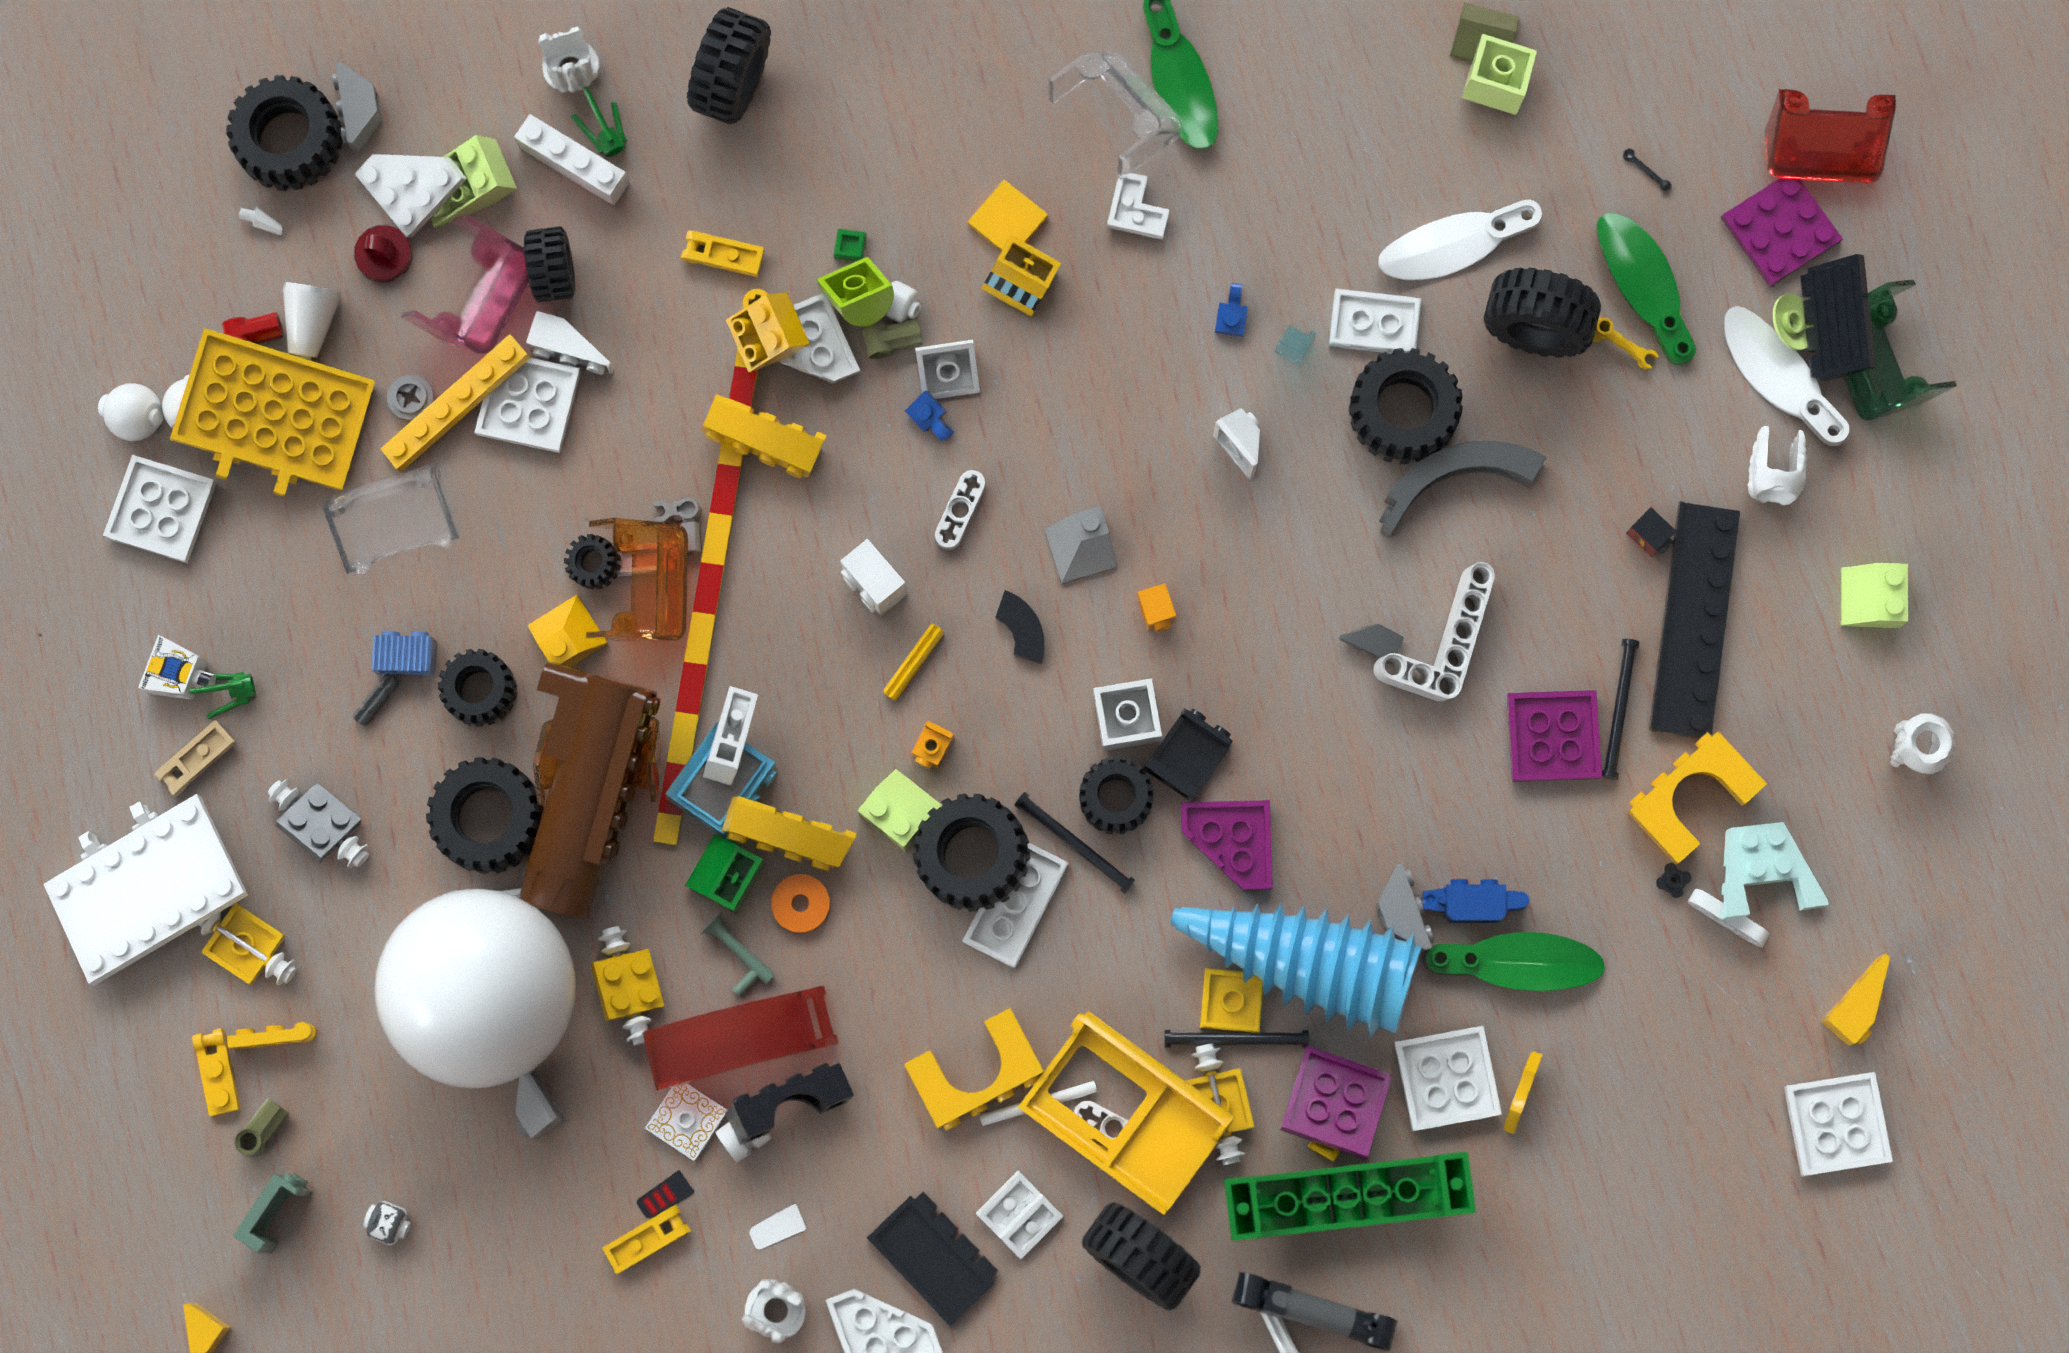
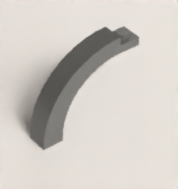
M1472 441L1441 449L1416 463L1393 486L1385 499V503L1394 508L1387 507L1379 522L1383 523L1380 532L1390 538L1403 515L1416 498L1440 481L1462 474L1487 473L1512 479L1529 488L1547 457L1529 448L1499 441Z

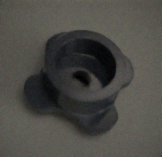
M1668 863L1664 866L1665 872L1656 880V886L1661 890L1663 889L1671 893L1672 897L1679 898L1683 895L1685 885L1691 881V874L1677 869L1674 863ZM1675 878L1676 883H1672L1671 879Z

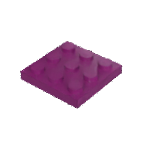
M1794 170L1721 216L1724 224L1769 287L1828 251L1843 239Z
M1597 690L1507 694L1512 782L1602 778Z
M1306 1046L1280 1130L1366 1160L1392 1075Z

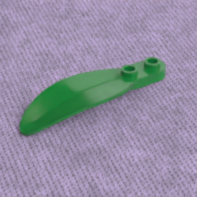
M1144 0L1142 10L1152 38L1150 53L1151 76L1160 108L1170 126L1185 143L1196 149H1207L1216 140L1218 116L1213 88L1205 66L1196 49L1181 34L1171 1ZM1157 4L1161 6L1162 10L1154 12L1151 7ZM1167 31L1170 33V38L1163 39L1160 33Z
M1616 213L1602 215L1597 222V237L1617 287L1633 311L1643 321L1652 326V330L1666 358L1675 365L1686 364L1694 357L1696 346L1681 318L1677 283L1664 253L1654 239L1633 220ZM1665 319H1670L1672 321V328H1669L1665 325ZM1678 344L1685 346V353L1678 351Z
M1539 932L1501 934L1472 945L1436 944L1426 953V965L1434 974L1474 975L1489 984L1522 991H1555L1584 986L1597 980L1603 974L1605 968L1602 957L1589 946L1563 936ZM1439 953L1446 956V961L1442 964L1435 961V956ZM1469 954L1474 955L1477 959L1472 965L1465 962V957Z

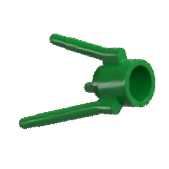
M585 87L584 93L602 129L598 134L599 140L576 114H572L571 117L595 145L599 154L604 153L606 157L615 156L626 148L625 142L628 141L623 132L616 102L611 103L617 130L615 131L613 127L608 128L589 88Z
M244 672L214 674L216 675V680L229 681L226 684L189 690L191 695L228 690L231 698H237L208 713V719L239 705L250 703L249 697L256 695L251 673L245 674Z

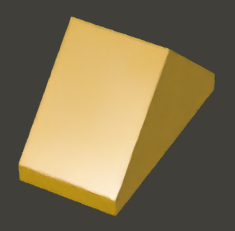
M198 1303L183 1304L190 1353H213L231 1327Z

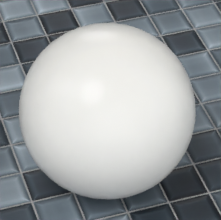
M465 889L450 892L424 903L409 914L398 925L386 943L379 960L375 981V1001L378 1017L384 1033L397 1053L421 1074L443 1084L463 1088H484L507 1083L525 1075L542 1063L563 1037L573 1013L576 995L573 961L564 939L553 923L543 913L520 898L487 889Z

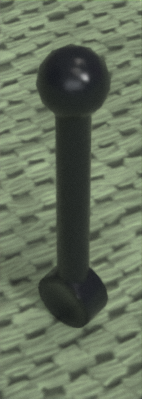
M1628 148L1624 151V160L1634 162L1659 183L1663 191L1671 189V182L1663 180L1635 157L1633 149Z

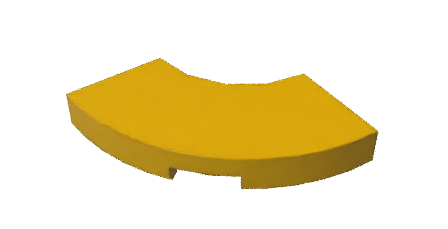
M1535 1051L1530 1053L1504 1125V1131L1514 1134L1543 1054Z

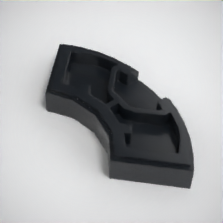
M1005 590L995 618L1004 623L1012 632L1015 641L1014 656L1042 664L1044 657V634L1040 621L1032 608L1023 599Z

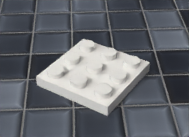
M530 358L483 399L474 433L477 436L561 453L581 374L580 368Z
M132 455L103 537L188 563L217 482L214 479Z
M1484 1026L1394 1042L1412 1131L1502 1115Z
M1875 1072L1784 1086L1801 1176L1893 1162Z

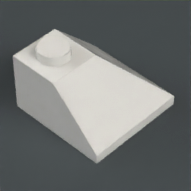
M1240 408L1216 421L1213 436L1248 479L1251 480L1255 476L1258 463L1260 429L1258 427L1260 423L1251 412L1246 414Z

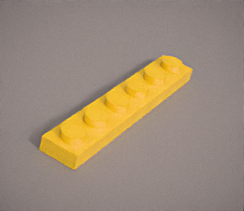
M509 334L380 450L394 467L402 472L531 357L517 340Z

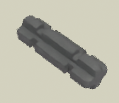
M387 673L379 681L381 683L380 686H375L362 704L364 706L358 708L353 714L354 720L363 726L370 722L372 719L371 715L373 713L376 714L390 697L389 692H394L399 685V681L392 675Z

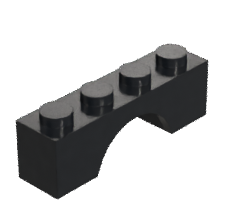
M828 1063L821 1064L812 1069L813 1073L804 1077L802 1073H798L785 1080L786 1084L777 1087L775 1083L761 1088L759 1090L760 1094L750 1097L747 1093L733 1099L732 1106L725 1113L739 1144L743 1145L766 1136L775 1127L774 1119L778 1105L784 1102H804L813 1107L819 1114L846 1104L854 1096V1093L840 1063L829 1066Z

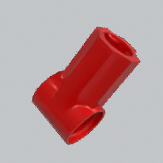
M277 312L250 319L236 317L222 323L224 334L255 344L284 337L282 323Z

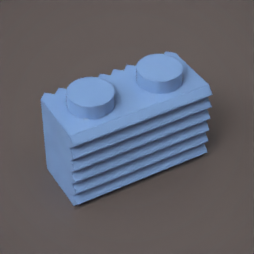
M382 631V635L373 636L371 670L375 674L435 676L437 642L433 637L429 636L428 632L413 631L411 636H400V632Z

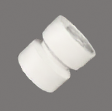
M730 1122L715 1131L736 1163L749 1156L753 1146L760 1148L772 1139L768 1133L766 1136L740 1145Z

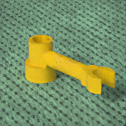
M1609 318L1598 319L1593 342L1608 339L1633 356L1640 368L1644 370L1652 368V366L1645 362V356L1648 355L1652 359L1658 358L1659 356L1654 350H1646L1623 337V335L1613 329V323Z

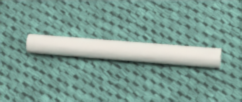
M1091 1081L1051 1093L1050 1095L1060 1103L1096 1093L1097 1089L1095 1082ZM1020 1103L980 1114L979 1116L982 1126L1026 1113L1018 1108Z

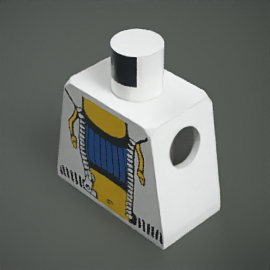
M158 635L138 688L153 695L191 700L196 694L191 695L189 690L215 685L216 675L205 672L206 660Z

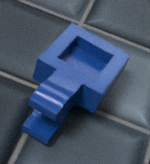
M1231 283L1228 304L1219 302L1215 333L1243 337L1248 309L1247 306L1239 305L1243 284Z
M924 391L905 410L923 432H927L932 428L934 434L941 441L949 439L955 433L941 418L947 411L929 391Z

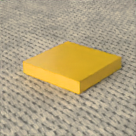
M1003 180L970 218L968 225L1002 251L1010 235L1027 243L1048 218V214L1006 180Z
M1205 968L1200 1028L1260 1033L1263 980L1254 975L1247 983H1244L1243 971Z

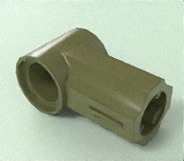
M917 319L892 325L885 323L873 324L862 330L869 359H882L892 355L894 351L923 345Z
M267 1098L246 1127L236 1134L234 1145L237 1151L249 1157L261 1155L265 1151L268 1141L289 1113L277 1103ZM249 1135H255L257 1145L254 1149L247 1151L244 1141Z

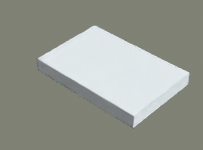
M1335 289L1329 347L1381 353L1387 352L1390 354L1393 353L1394 349L1403 348L1404 352L1410 353L1411 348H1416L1421 298Z

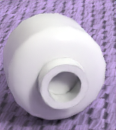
M900 281L892 282L894 299L885 316L898 323L908 321L910 318L915 319L921 310L918 291Z

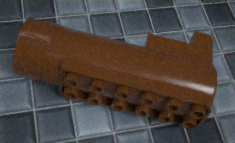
M546 662L537 690L559 696L543 755L558 760L534 845L526 863L527 870L519 898L532 906L578 918H589L598 885L601 884L604 864L610 863L612 858L616 859L619 852L620 842L617 841L620 830H624L627 824L628 813L625 812L628 801L631 802L636 792V784H633L636 772L640 773L643 767L645 757L641 755L644 744H648L653 730L649 726L652 715H657L661 699L657 698V691L556 662Z

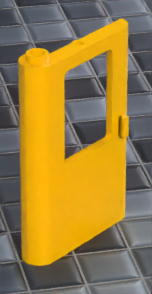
M1088 1011L1084 1015L1080 1012L1070 1025L1074 1029L1072 1035L1018 1108L1165 1215L1226 1133L1235 1117L1093 1013ZM1080 1047L1090 1050L1142 1088L1147 1094L1141 1105L1114 1139L1105 1136L1052 1097L1048 1092L1050 1086Z

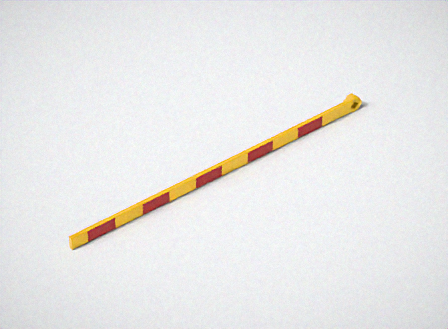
M762 289L748 291L743 299V307L749 306L756 298H761L768 293ZM738 348L729 399L752 407L758 370L748 372ZM724 441L721 442L653 839V842L676 846L678 844L683 810L667 800L666 792L693 756L744 454L734 451L732 449L733 445Z

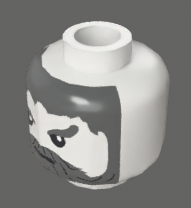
M381 1201L377 1205H371L365 1216L363 1227L367 1228L366 1233L371 1239L387 1245H393L399 1238H406L411 1222L407 1221L406 1209L387 1201Z

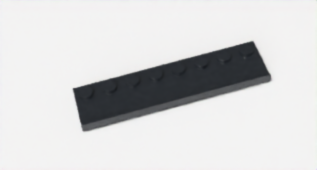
M1683 501L1678 503L1676 532L1674 533L1649 724V730L1653 732L1660 731L1697 739L1703 737L1707 732L1712 736L1740 511L1685 503Z

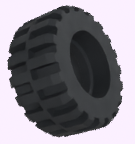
M730 7L722 8L718 11V14L714 15L712 22L709 23L706 29L705 36L701 40L688 82L687 103L694 112L726 124L737 123L743 117V113L747 111L748 105L752 101L755 90L759 85L769 52L771 30L765 20Z
M275 75L273 81H269L267 77L260 79V85L254 88L252 85L244 89L247 94L243 98L238 96L234 101L236 109L229 111L227 118L231 124L226 126V135L230 139L228 141L230 150L247 174L253 180H258L261 185L267 188H271L274 185L279 191H287L288 186H291L294 191L303 189L302 184L306 182L310 185L317 183L316 177L321 173L326 176L331 171L328 167L330 162L336 164L339 158L336 149L342 148L343 140L339 135L341 134L340 128L342 126L338 120V115L323 92L318 91L316 86L309 81L303 83L301 78L291 76L287 80L284 75ZM285 113H298L308 118V134L296 149L283 154H273L262 149V132L273 118Z
M1520 267L1513 270H1505L1494 279L1483 321L1486 329L1489 330L1493 337H1497L1498 341L1507 343L1512 348L1546 357H1573L1584 353L1592 345L1601 311V303L1596 292H1593L1591 287L1583 285L1582 281L1576 278L1572 279L1566 274L1554 273L1552 270L1547 269L1537 270V268L1531 267L1523 269Z
M1403 348L1394 349L1390 355L1384 352L1378 355L1376 361L1371 360L1356 379L1349 404V415L1352 417L1351 427L1353 431L1358 432L1357 439L1362 445L1366 443L1370 447L1369 452L1374 456L1377 453L1384 455V461L1391 463L1393 459H1398L1400 464H1409L1410 460H1415L1418 463L1430 454L1441 450L1443 446H1446L1459 424L1463 409L1461 405L1463 395L1462 390L1457 388L1458 379L1455 374L1450 375L1447 372L1449 366L1444 361L1440 364L1434 361L1436 355L1428 352L1427 356L1420 355V349L1411 348L1410 353L1404 352ZM1397 383H1408L1419 387L1431 400L1433 411L1430 420L1424 426L1412 430L1400 429L1391 425L1384 419L1378 407L1379 397L1383 390Z
M484 757L474 758V762L469 763L465 760L458 763L459 768L454 771L448 769L444 773L446 778L441 783L437 781L433 789L436 792L433 797H429L427 806L430 807V813L426 814V822L430 825L431 830H429L431 839L436 842V847L439 851L462 868L483 874H488L489 871L503 872L510 865L515 867L520 864V859L524 855L529 856L531 854V847L534 844L542 810L544 809L543 800L539 797V791L536 786L517 767L496 758L486 760ZM488 788L495 789L504 793L511 802L513 808L511 823L505 833L496 840L488 843L475 842L469 839L460 827L459 816L461 808L465 801L475 792Z
M966 793L959 794L956 800L951 801L947 798L941 801L943 806L936 810L933 807L928 812L930 816L928 820L920 822L918 826L920 834L914 837L913 842L916 848V852L913 853V860L918 868L917 873L925 886L943 903H947L952 908L958 910L965 908L969 912H978V908L982 907L986 910L995 908L994 903L998 901L1004 903L1010 899L1008 894L1012 890L1017 892L1021 886L1019 882L1021 877H1026L1028 872L1026 864L1030 860L1027 834L1013 812L1007 806L1004 807L1000 801L992 797L987 799L984 795L976 793L973 797H968ZM969 827L986 828L996 837L999 845L996 862L988 872L977 878L962 879L957 877L949 870L945 861V852L950 840L963 829Z
M1116 1202L1107 1204L1082 1238L1083 1248L1098 1263L1102 1264L1104 1268L1133 1290L1166 1310L1177 1308L1200 1276V1264L1184 1248L1156 1226L1146 1221V1219Z

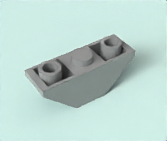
M337 62L335 63L336 73L332 74V80L335 90H339L341 99L336 100L338 114L344 118L345 125L340 128L343 143L348 144L353 153L359 152L383 120L379 93L373 83L343 63Z
M1401 863L1394 867L1375 906L1384 932L1393 924L1395 939L1407 941L1414 933L1415 944L1422 946V952H1426L1432 948L1430 943L1434 942L1433 934L1429 925L1424 926L1421 914H1424L1421 900L1419 897L1414 898L1411 886H1414L1412 874L1409 868L1404 869Z

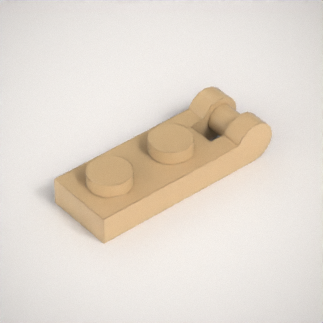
M214 720L161 766L154 776L159 782H164L169 787L168 792L173 797H177L185 791L190 783L237 742L217 720ZM177 768L183 773L178 779L173 775Z

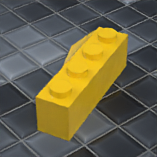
M716 394L701 429V432L706 433L705 437L716 443H721L722 441L733 445L732 449L744 455L752 453L759 456V461L768 466L774 467L775 464L786 468V473L796 478H802V476L808 478L827 435L817 432L814 437L804 430V426L792 423V425L786 424V426L780 424L781 421L774 415L763 412L755 415L753 414L754 409L752 407Z
M739 796L732 797L722 828L723 832L729 833L728 839L743 844L746 843V840L757 843V849L773 853L774 849L785 852V858L796 862H801L802 858L813 861L811 866L823 871H828L829 867L839 868L857 834L849 830L837 832L833 830L832 825L816 821L807 822L803 816L785 811L780 813L777 812L778 809Z

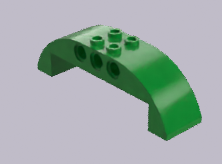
M1468 1151L1316 1170L1224 1179L1231 1241L1476 1213Z

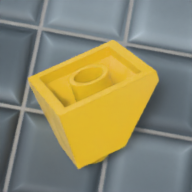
M575 595L527 625L549 662H556L570 667L608 644L578 595Z

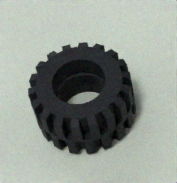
M557 226L526 231L524 237L526 271L531 293L537 303L573 298L575 292L574 266L568 236L563 227Z
M467 649L464 655L460 652L455 654L454 657L456 659L453 662L448 660L445 663L447 666L446 671L441 670L439 677L442 678V681L438 682V689L441 691L439 697L444 703V707L456 719L470 726L474 724L476 727H483L484 723L488 725L495 724L494 720L496 718L502 720L506 716L504 712L507 709L509 711L512 709L511 701L516 699L517 695L514 691V688L517 687L516 680L513 678L511 669L496 654L492 652L487 653L484 649H478L477 652ZM476 673L489 674L493 679V688L490 695L479 703L466 702L462 696V688L465 681Z
M1114 757L1111 760H1108V758L1102 759L1101 763L1092 765L1090 771L1086 772L1083 777L1079 793L1080 807L1082 813L1086 816V820L1092 823L1099 831L1104 830L1107 834L1112 835L1113 833L1125 834L1126 831L1137 829V826L1143 824L1148 814H1150L1154 798L1153 784L1150 782L1148 773L1143 771V767L1140 764L1132 763L1133 760L1126 758V760H1122L1120 757ZM1110 780H1121L1129 784L1134 792L1132 805L1122 812H1112L1105 809L1099 801V791L1103 784Z

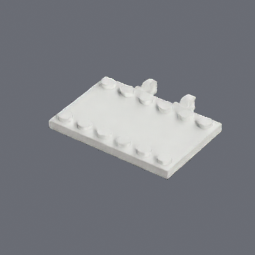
M196 794L160 816L155 811L150 813L147 805L141 804L140 801L129 807L134 819L138 823L132 827L133 832L109 846L106 844L100 845L95 834L89 831L78 837L85 851L80 855L83 861L44 883L45 889L90 985L95 986L248 896L201 796Z

